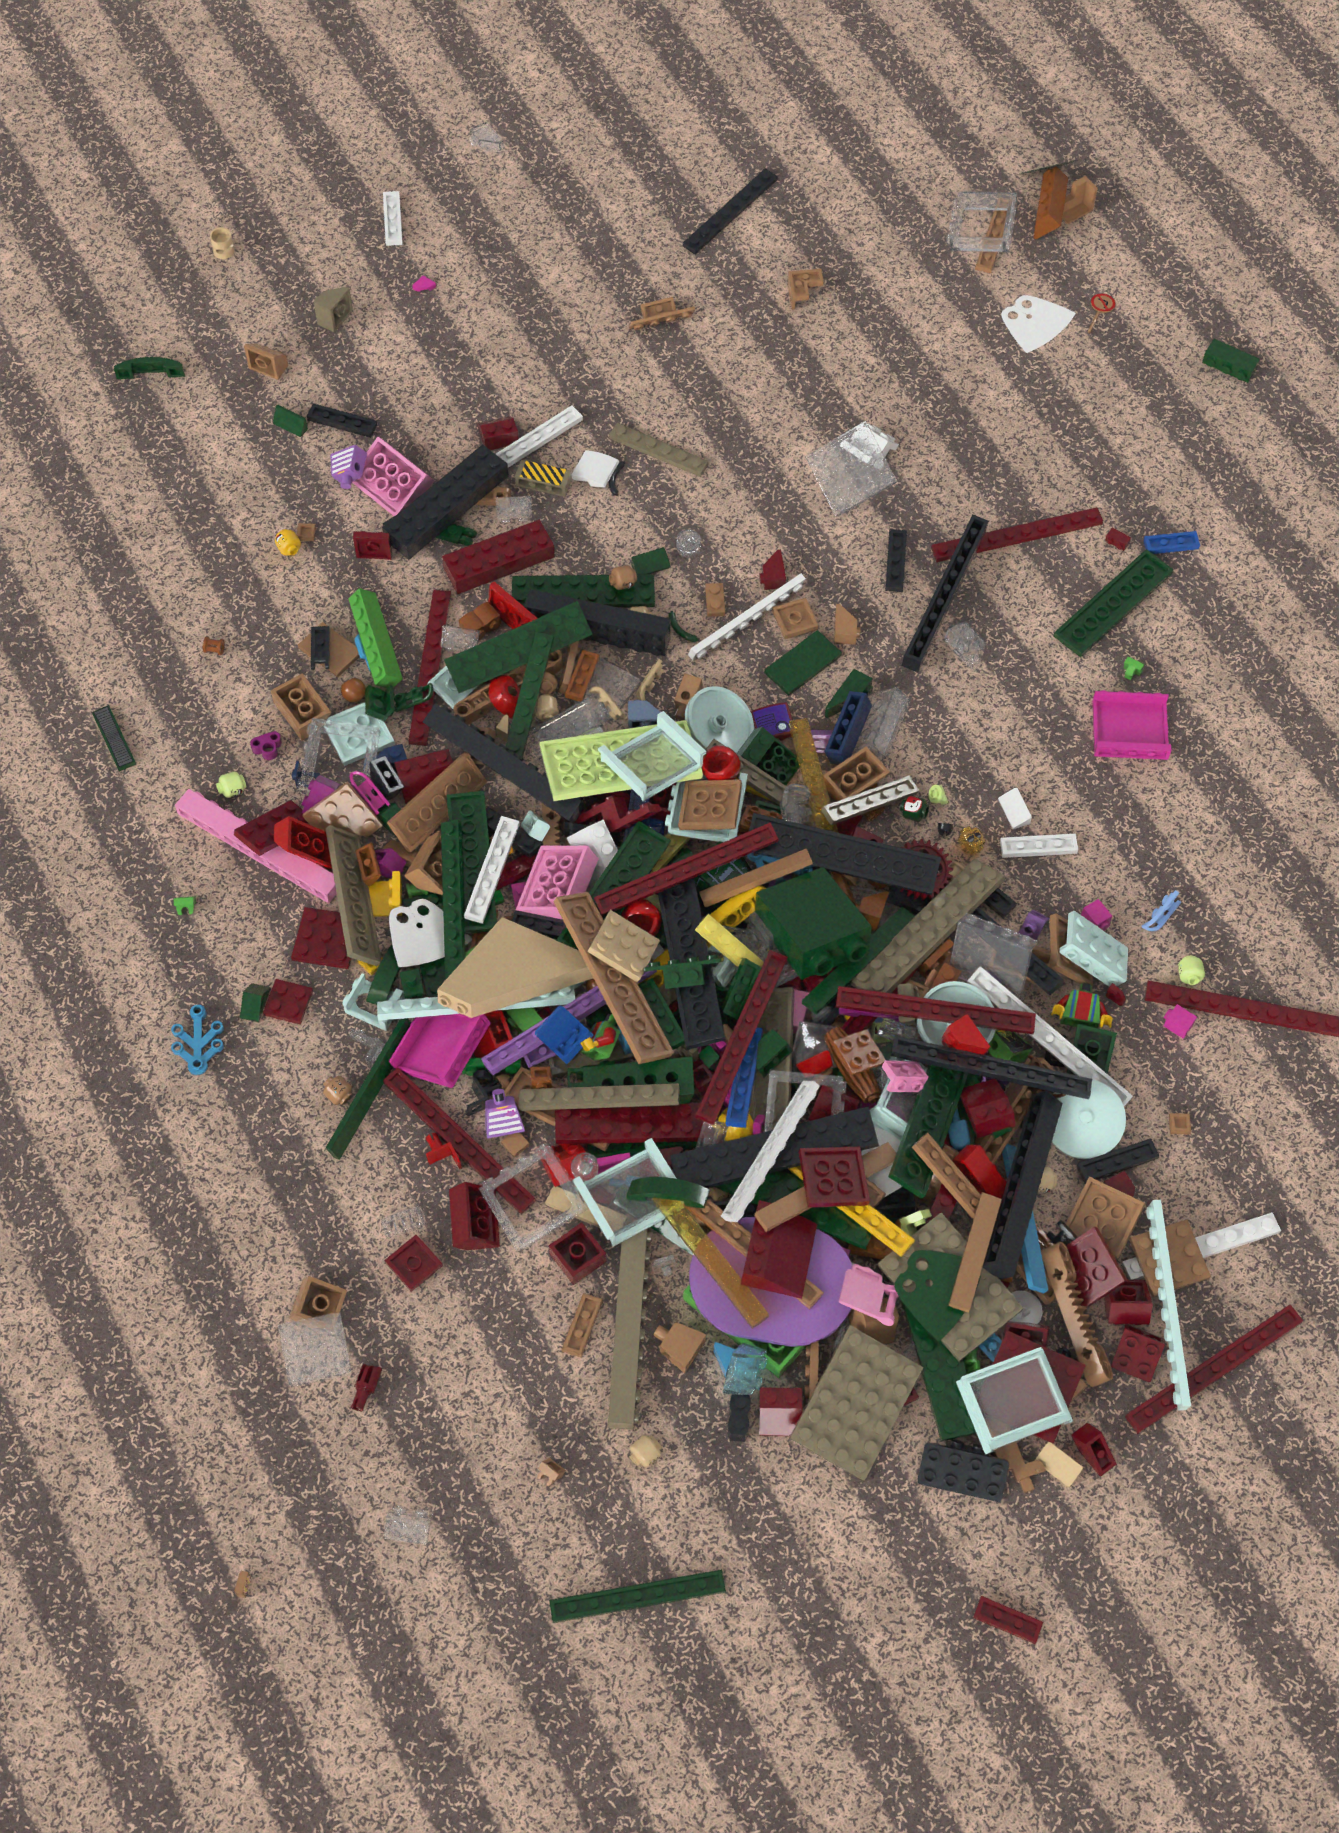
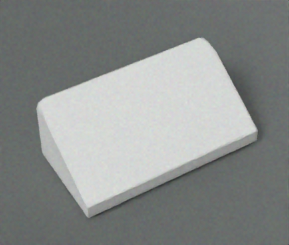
M1014 788L998 798L1012 829L1030 824L1032 817L1018 788Z

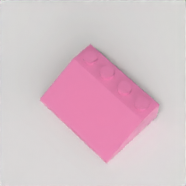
M377 437L367 451L362 477L352 481V483L389 513L396 516L426 492L435 480L386 441Z
M541 846L516 910L562 919L553 901L556 897L586 892L599 858L588 846Z

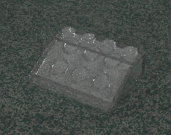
M586 698L530 729L527 744L535 764L543 775L544 772L546 773L540 750V742L602 733L605 730L591 702Z

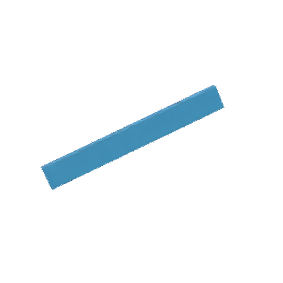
M1009 1144L1002 1151L1007 1179L1017 1148ZM1032 1211L1021 1253L1028 1289L1045 1293L1048 1291V1285Z

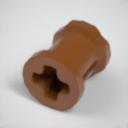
M204 638L202 646L204 653L209 651L218 653V655L223 654L225 648L224 639Z

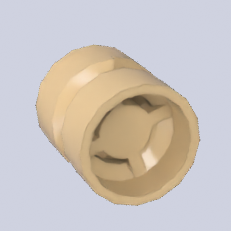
M224 227L212 230L210 240L214 255L219 259L230 258L235 251L230 230Z

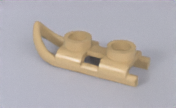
M658 659L636 692L638 700L646 701L645 691L650 692L655 685L653 682L654 678L658 679L664 670L661 669L662 660Z
M595 686L589 691L590 694H600L599 702L605 708L607 706L610 708L609 714L615 721L617 719L628 720L627 716L603 688Z

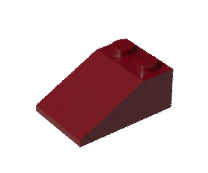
M996 1079L963 1088L960 1099L977 1138L1016 1126L1013 1108Z

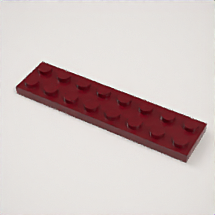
M701 1103L556 1109L555 1141L556 1144L642 1143L651 1138L654 1142L717 1141V1122L715 1121V1124L712 1125L695 1118Z

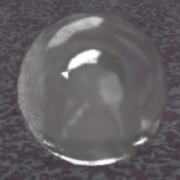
M590 1153L578 1154L571 1162V1172L575 1178L580 1176L583 1181L593 1179L598 1173V1161Z

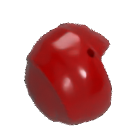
M723 745L709 748L706 754L703 755V766L701 767L706 779L735 780L741 768L740 759L735 751Z
M642 899L628 905L621 914L623 918L654 937L659 932L662 916L649 900Z

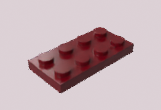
M290 800L234 829V836L258 856H261L279 846L274 842V825L288 816L304 823H309L303 817V809Z

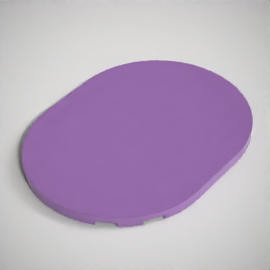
M755 1217L741 1218L738 1220V1223L752 1234ZM816 1229L806 1278L824 1293L810 1310L795 1297L740 1285L746 1257L715 1231L709 1232L694 1252L689 1271V1284L693 1299L704 1318L715 1325L717 1329L729 1335L783 1346H805L833 1334L847 1319L851 1311L850 1307L839 1303V1297L847 1269L852 1268V1263L844 1249L833 1238Z

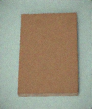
M322 622L319 626H328V625H326L325 623ZM330 628V669L328 671L339 677L360 656L354 644ZM311 633L298 644V648L309 657H311Z

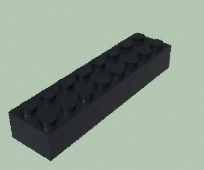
M482 444L382 527L383 532L390 535L391 546L410 560L509 477L508 463Z
M532 589L529 591L524 607L537 618L578 601L592 632L591 636L582 639L584 641H596L603 645L610 644L622 649L629 648L636 652L643 651L655 656L666 655L670 642V618Z

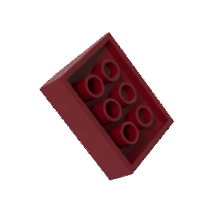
M759 1200L757 1211L772 1203ZM797 1215L766 1232L755 1217L740 1285L802 1299L817 1224Z

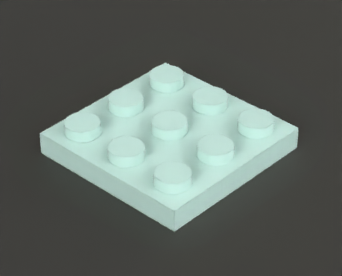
M365 702L328 717L323 724L344 766L395 745V741L385 722L365 714Z

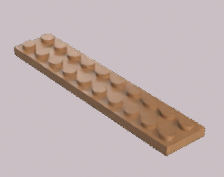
M589 892L556 897L553 902L638 1064L671 1057L674 1052L637 982L587 952L604 921Z

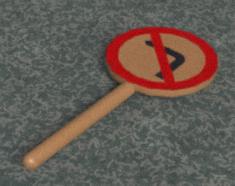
M1096 294L1091 298V306L1097 313L1088 329V333H1091L1100 312L1107 313L1115 308V300L1111 296Z

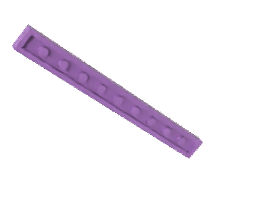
M657 970L644 972L637 984L656 973ZM598 986L564 1006V1008L580 1021L607 1003ZM548 1017L481 1058L490 1073L495 1075L544 1044L535 1035V1031Z

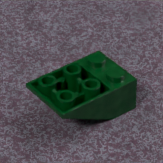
M763 727L754 729L737 752L738 755L785 786H787L803 764L801 759Z

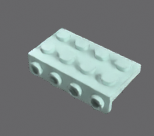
M1076 911L1070 912L1068 914L1067 944L1060 947V954L1109 987L1112 983L1119 986L1126 982L1128 947Z

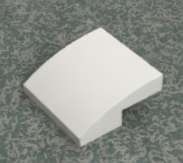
M585 450L571 477L575 481H588L592 487H605L619 464V460L603 453Z

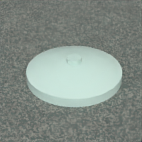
M717 686L706 687L698 691L687 704L685 720L687 721L691 737L704 749L715 739L737 753L754 730L753 717L749 708L737 694L726 688Z
M953 981L939 984L924 996V998L993 1007L990 999L980 989L964 982ZM917 1019V1028L922 1040L927 1043L943 1046L941 1038L947 1026L952 1023ZM977 1027L989 1044L996 1029Z
M1092 1080L1089 1100L1070 1095L1057 1098L1063 1104L1052 1143L1061 1152L1073 1158L1087 1160L1109 1153L1116 1147L1125 1130L1126 1113L1121 1099L1109 1086Z

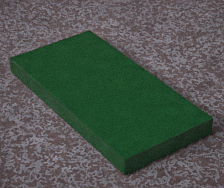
M816 630L764 669V673L789 696L840 658L842 652L822 633Z

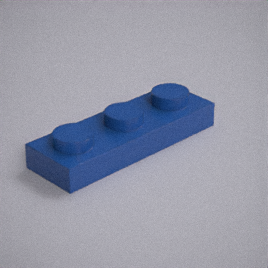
M1196 531L1145 536L1143 540L1145 548L1152 554L1196 550L1200 547Z

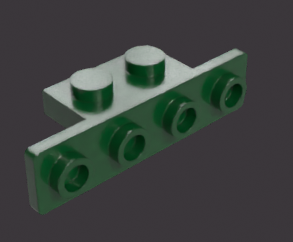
M718 954L706 956L707 960H699V957L687 958V962L682 963L679 962V959L668 960L666 965H660V962L648 963L649 967L643 969L644 972L663 969L665 989L705 984L703 964L724 962V957L718 958Z

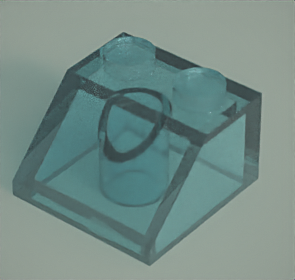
M742 1343L732 1354L722 1393L752 1395L756 1389L759 1390L763 1380L760 1377L761 1370H765L768 1358L765 1357L767 1350Z

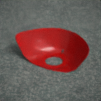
M500 675L490 682L489 698L499 712L513 719L520 689L513 678L508 675ZM509 686H512L516 689V696H512L509 694Z
M826 1050L796 1064V1066L805 1077L810 1078L831 1068L833 1062L830 1052Z

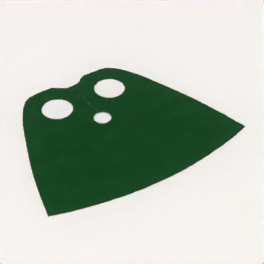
M917 1250L911 1254L907 1261L908 1268L906 1272L899 1274L894 1287L904 1305L918 1322L939 1342L956 1325L965 1312L948 1306L962 1256L932 1250ZM918 1258L928 1260L929 1266L926 1270L921 1271L917 1269L915 1263ZM910 1279L915 1282L916 1288L913 1292H906L903 1289L902 1284L905 1280ZM928 1279L933 1282V1285L930 1287L925 1284Z

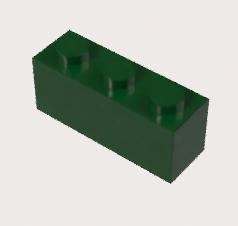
M1213 339L1205 351L1202 363L1248 383L1257 370L1260 359L1217 339Z

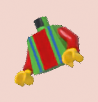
M1082 983L1080 990H1072L1070 995H1065L1054 1005L1051 1012L1052 1016L1053 1014L1060 1016V1024L1077 1027V1024L1098 1028L1100 1024L1101 1028H1103V1025H1108L1111 1028L1113 1020L1108 1015L1104 1004L1100 1002L1099 995L1091 993L1092 986L1087 983Z
M607 1014L604 1021L593 1025L590 1032L594 1036L580 1043L583 1048L579 1052L594 1061L610 1057L620 1034V1030L614 1027L617 1022L612 1014Z

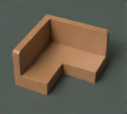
M1086 176L1072 183L1071 193L1065 198L1062 220L1066 224L1093 211L1098 188Z
M821 269L788 271L787 286L792 310L795 309L796 301L809 300L808 287L823 286Z

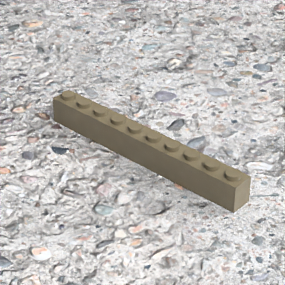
M623 1222V1227L633 1222ZM648 1228L621 1242L608 1428L634 1430V1423H638L639 1410H635V1404L640 1403V1390H637V1382H641L642 1369H638V1362H643V1349H639L640 1341L644 1342L645 1329H641V1321L646 1319V1309H642L643 1301L647 1302V1289H644V1282H648L649 1269H645V1262L650 1261V1250H646L647 1243H651V1230H648Z

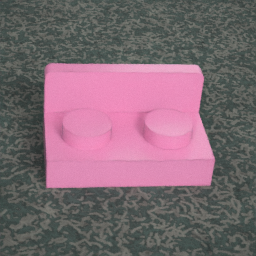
M884 1061L882 1068L891 1080L887 1086L889 1092H919L928 1079L923 1068L915 1061Z

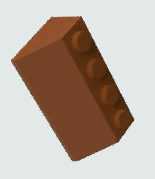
M1057 166L1043 173L1034 239L1046 235L1062 224L1068 177Z

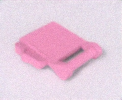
M854 1264L845 1273L839 1303L874 1317L884 1325L892 1326L895 1319L893 1316L895 1304L899 1296L894 1285L882 1283L883 1278L880 1274L874 1272L869 1267ZM885 1292L889 1296L885 1312H880Z

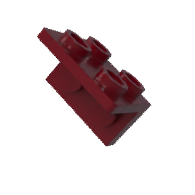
M1125 1324L1111 1367L1136 1378L1151 1382L1165 1346V1339Z

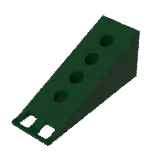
M693 1057L655 1060L642 1064L632 1062L568 1068V1088L602 1086V1084L624 1086L679 1083V1104H688L694 1095ZM570 1073L583 1074V1082L571 1083Z

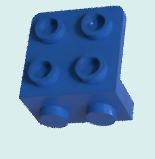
M562 1005L558 1006L535 1031V1035L566 1064L583 1048L580 1043L594 1036Z

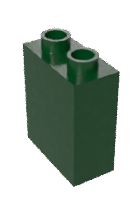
M824 867L756 892V922L780 953L788 957L787 962L801 980L815 974L818 976L825 975L833 967L848 961L858 962L869 953L872 926Z

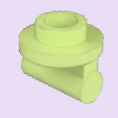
M933 785L928 793L929 800L936 804H947L948 800L942 785Z

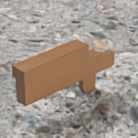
M993 1417L984 1419L992 1438L1012 1431L1008 1424ZM1016 1441L996 1448L993 1451L994 1457L1008 1460V1471H1012L1015 1481L1020 1482L1024 1493L1034 1490L1030 1476L1046 1471L1043 1463L1039 1460L1025 1464Z

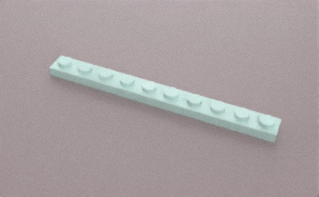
M574 985L498 1010L567 1005L575 1000ZM438 997L377 1002L378 1021L460 1014L453 1009L439 1004Z
M1152 1200L1149 1207H1147L1146 1213L1147 1218L1151 1220L1149 1234L1150 1238L1154 1241L1152 1255L1153 1259L1157 1262L1155 1276L1160 1282L1158 1297L1163 1303L1161 1317L1166 1324L1164 1338L1169 1345L1167 1359L1172 1365L1170 1380L1175 1386L1173 1401L1175 1405L1177 1404L1178 1411L1187 1410L1191 1406L1162 1203L1161 1200Z

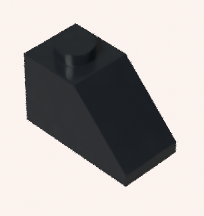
M386 756L369 763L371 781L387 800L395 798L404 786Z

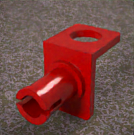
M432 1133L433 1140L430 1134L426 1137V1141L432 1150L426 1153L429 1165L452 1155L459 1170L462 1169L460 1159L451 1142L442 1145L437 1133Z

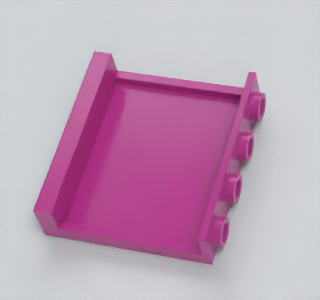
M1095 691L1092 700L1094 756L1168 760L1171 753L1167 722V700L1169 694Z
M462 1014L415 1017L389 1062L395 1069L399 1068L404 1074L453 1088L491 1022L484 1014L473 1018Z

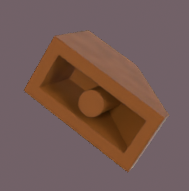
M887 891L864 897L860 905L856 904L857 909L872 926L871 930H877L889 894Z

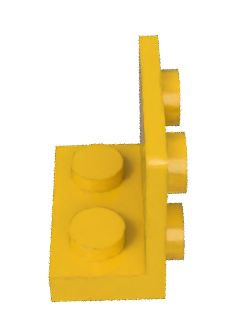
M392 871V879H389V881H376L373 885L368 886L374 917L389 916L392 909L402 906L400 871Z

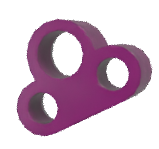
M276 731L255 737L250 741L252 752L257 755L261 754L266 760L275 759L278 755L277 748L282 745L281 736ZM268 748H273L270 752L265 751Z

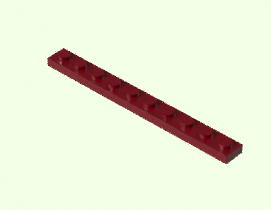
M1098 507L986 532L976 553L1102 525L1103 519ZM961 538L931 545L936 562L951 559Z
M433 590L417 687L428 685V682L439 673L451 591ZM429 689L423 691V698L428 695ZM435 691L428 701L414 706L409 745H428L430 728L423 723V720L434 706Z
M770 822L594 897V901L601 916H605L610 910L614 912L774 844L779 839Z
M769 950L695 1118L712 1125L715 1124L786 964L787 956Z
M1149 980L1146 984L1145 1001L1171 1006L1178 1004L1182 1008L1339 1037V1016Z
M838 986L836 1008L945 1023H954L968 1014L976 1027L1032 1035L1035 1031L1036 1013Z
M396 1068L383 1080V1083L437 1133L446 1144L451 1142L455 1152L520 1214H523L536 1202V1198L399 1068Z
M1291 1304L1187 1373L1190 1399L1300 1325L1303 1319ZM1174 1383L1126 1414L1125 1418L1137 1434L1178 1408L1177 1404L1175 1405L1173 1401Z

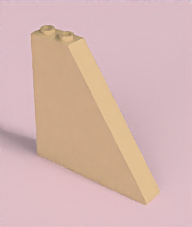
M502 917L437 989L438 1003L462 1015L473 1018L593 979V976L579 950Z

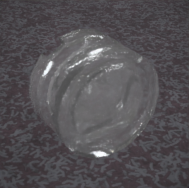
M683 530L677 535L676 549L681 556L687 558L694 557L700 552L701 538L696 531Z

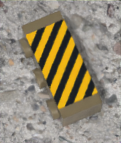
M525 460L520 461L515 474V482L518 487L566 497L572 481L570 470Z

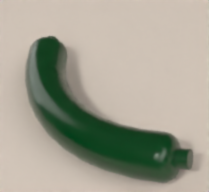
M670 611L668 616L671 619L673 630L685 640L694 643L699 641L696 635L689 634L679 626L675 613Z

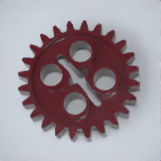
M913 839L911 844L906 842L904 845V849L941 857L938 868L939 873L936 876L932 895L907 890V896L913 893L915 900L919 895L922 901L926 899V896L931 900L934 895L937 896L950 883L948 880L953 878L949 874L953 871V868L948 867L952 861L946 860L949 854L943 855L942 851L944 848L942 847L938 850V843L932 846L930 840L924 844L923 839H920L918 843Z

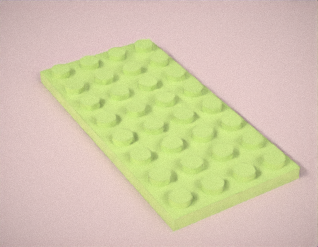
M676 721L691 736L687 721ZM657 724L540 742V750L553 801L632 789L605 762H601V753L598 751V748L605 745L612 752L656 727ZM663 735L620 758L647 787L654 786L692 764ZM699 768L677 782L702 779V769Z

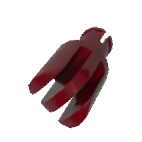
M362 1364L354 1385L357 1392L350 1406L353 1410L364 1411L368 1396L373 1394L382 1373L381 1367Z

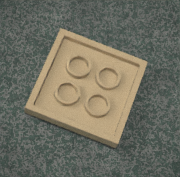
M610 910L587 952L638 983L644 973L643 968L647 967L660 940Z

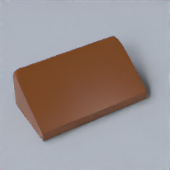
M371 842L355 850L363 882L368 886L373 885L381 876L374 846Z

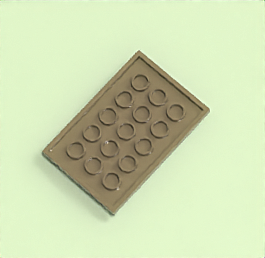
M940 1213L911 1236L915 1239V1242L902 1257L892 1251L878 1262L877 1265L889 1280L895 1284L899 1274L906 1272L908 1268L907 1261L913 1252L917 1250H932L963 1256L967 1242L947 1218ZM918 1258L915 1265L917 1269L924 1271L928 1268L929 1262L925 1258ZM983 1267L970 1311L968 1313L964 1312L956 1325L941 1339L943 1344L959 1362L1024 1309L1003 1283ZM910 1279L905 1280L902 1284L906 1292H913L916 1288L915 1282ZM928 1279L925 1284L930 1287L933 1285V1282Z
M848 1325L789 1439L856 1478L865 1481L923 1367L855 1327Z

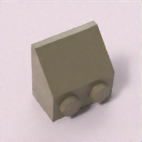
M349 287L326 290L315 298L314 307L319 326L335 332L350 315L353 307Z

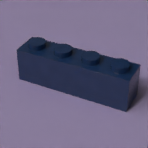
M849 691L824 751L830 764L839 765L852 756L872 708L866 693Z

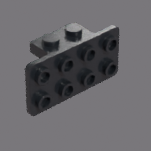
M957 1439L946 1441L945 1446L927 1442L924 1445L917 1482L924 1486L1000 1502L1003 1497L1009 1462L1005 1459L989 1456V1454L985 1455L982 1446L979 1444L965 1445L963 1441Z

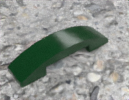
M162 357L135 358L114 366L117 379H134V373L167 372L168 378L185 377L182 363Z
M392 944L377 969L366 1002L377 1005V1002L388 1001L392 993V986L402 968L398 967Z
M644 1177L631 1181L626 1199L646 1202L648 1197L683 1201L684 1205L688 1207L705 1208L710 1190L701 1185L675 1178Z

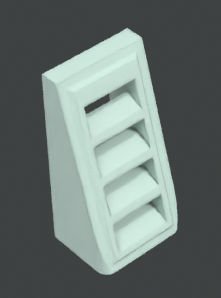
M531 810L528 811L521 823V827L528 835L539 841L544 839L550 828L546 821Z

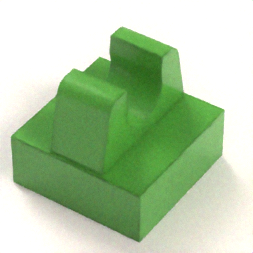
M1127 657L1124 662V669H1126L1124 677L1131 680L1135 674L1140 676L1143 672L1144 664Z
M196 896L174 898V906H176L178 915H183L182 910L184 907L189 909V914L194 913Z

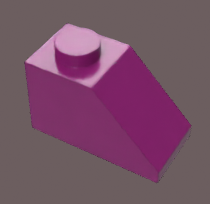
M392 848L375 850L382 876L392 878V871H400V874H402L407 862Z

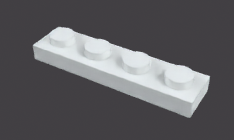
M399 191L383 192L386 246L403 245Z
M1076 834L1005 837L1000 839L1002 858L1078 853Z

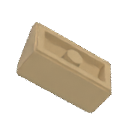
M1050 1442L1045 1445L1035 1459L1041 1461L1046 1471L1068 1488H1070L1083 1470L1079 1463Z

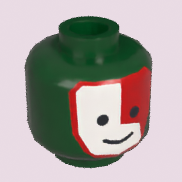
M911 795L901 802L900 810L905 819L920 822L922 819H926L929 805L924 798Z

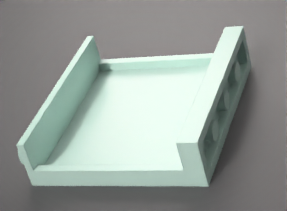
M740 773L739 780L742 781V790L736 829L679 830L678 823L685 781H682L672 786L671 796H674V799L669 801L668 811H671L670 815L667 814L665 826H668V834L717 842H725L737 837L748 774ZM703 775V778H702V779H695V780H689V781H708V780H707L706 777Z

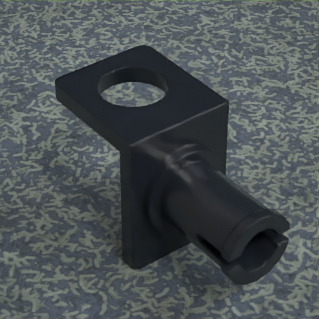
M477 1078L473 1079L472 1089L479 1100L467 1106L466 1115L470 1116L485 1109V1101L489 1100L488 1096L493 1095L492 1092L494 1090L502 1089L499 1080L496 1079L482 1086Z

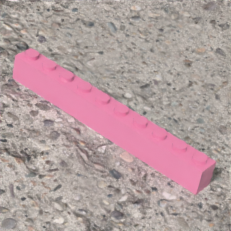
M188 789L175 804L178 815L323 901L330 903L337 894L333 871H327L324 866L289 853L280 846L258 856L234 836V829L248 822L244 818L239 819L234 816L230 810L222 809L215 801L205 799L201 793Z

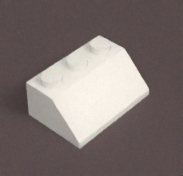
M604 820L567 837L570 846H588L599 858L589 882L590 889L593 888L618 851Z

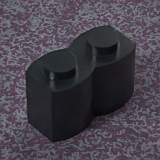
M733 1392L729 1404L730 1417L727 1430L730 1441L745 1442L748 1437V1417L751 1406L748 1393Z

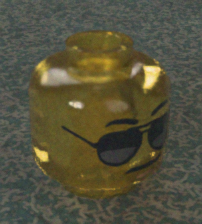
M968 826L960 831L961 835L958 837V843L964 853L974 855L984 849L983 845L986 843V840L979 828Z

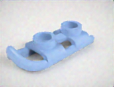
M1175 890L1170 895H1165L1162 900L1163 906H1160L1159 909L1155 908L1152 912V919L1141 927L1148 931H1157L1162 928L1181 904L1179 900L1174 902L1179 892ZM1155 922L1158 924V925L1155 926V927H1149V926H1151L1152 924H1154Z

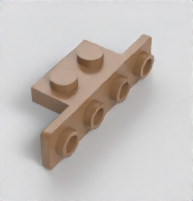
M673 297L640 305L643 319L630 322L629 329L640 330L645 325L656 326L661 321H675L677 317L689 318L694 313L695 307L676 311Z

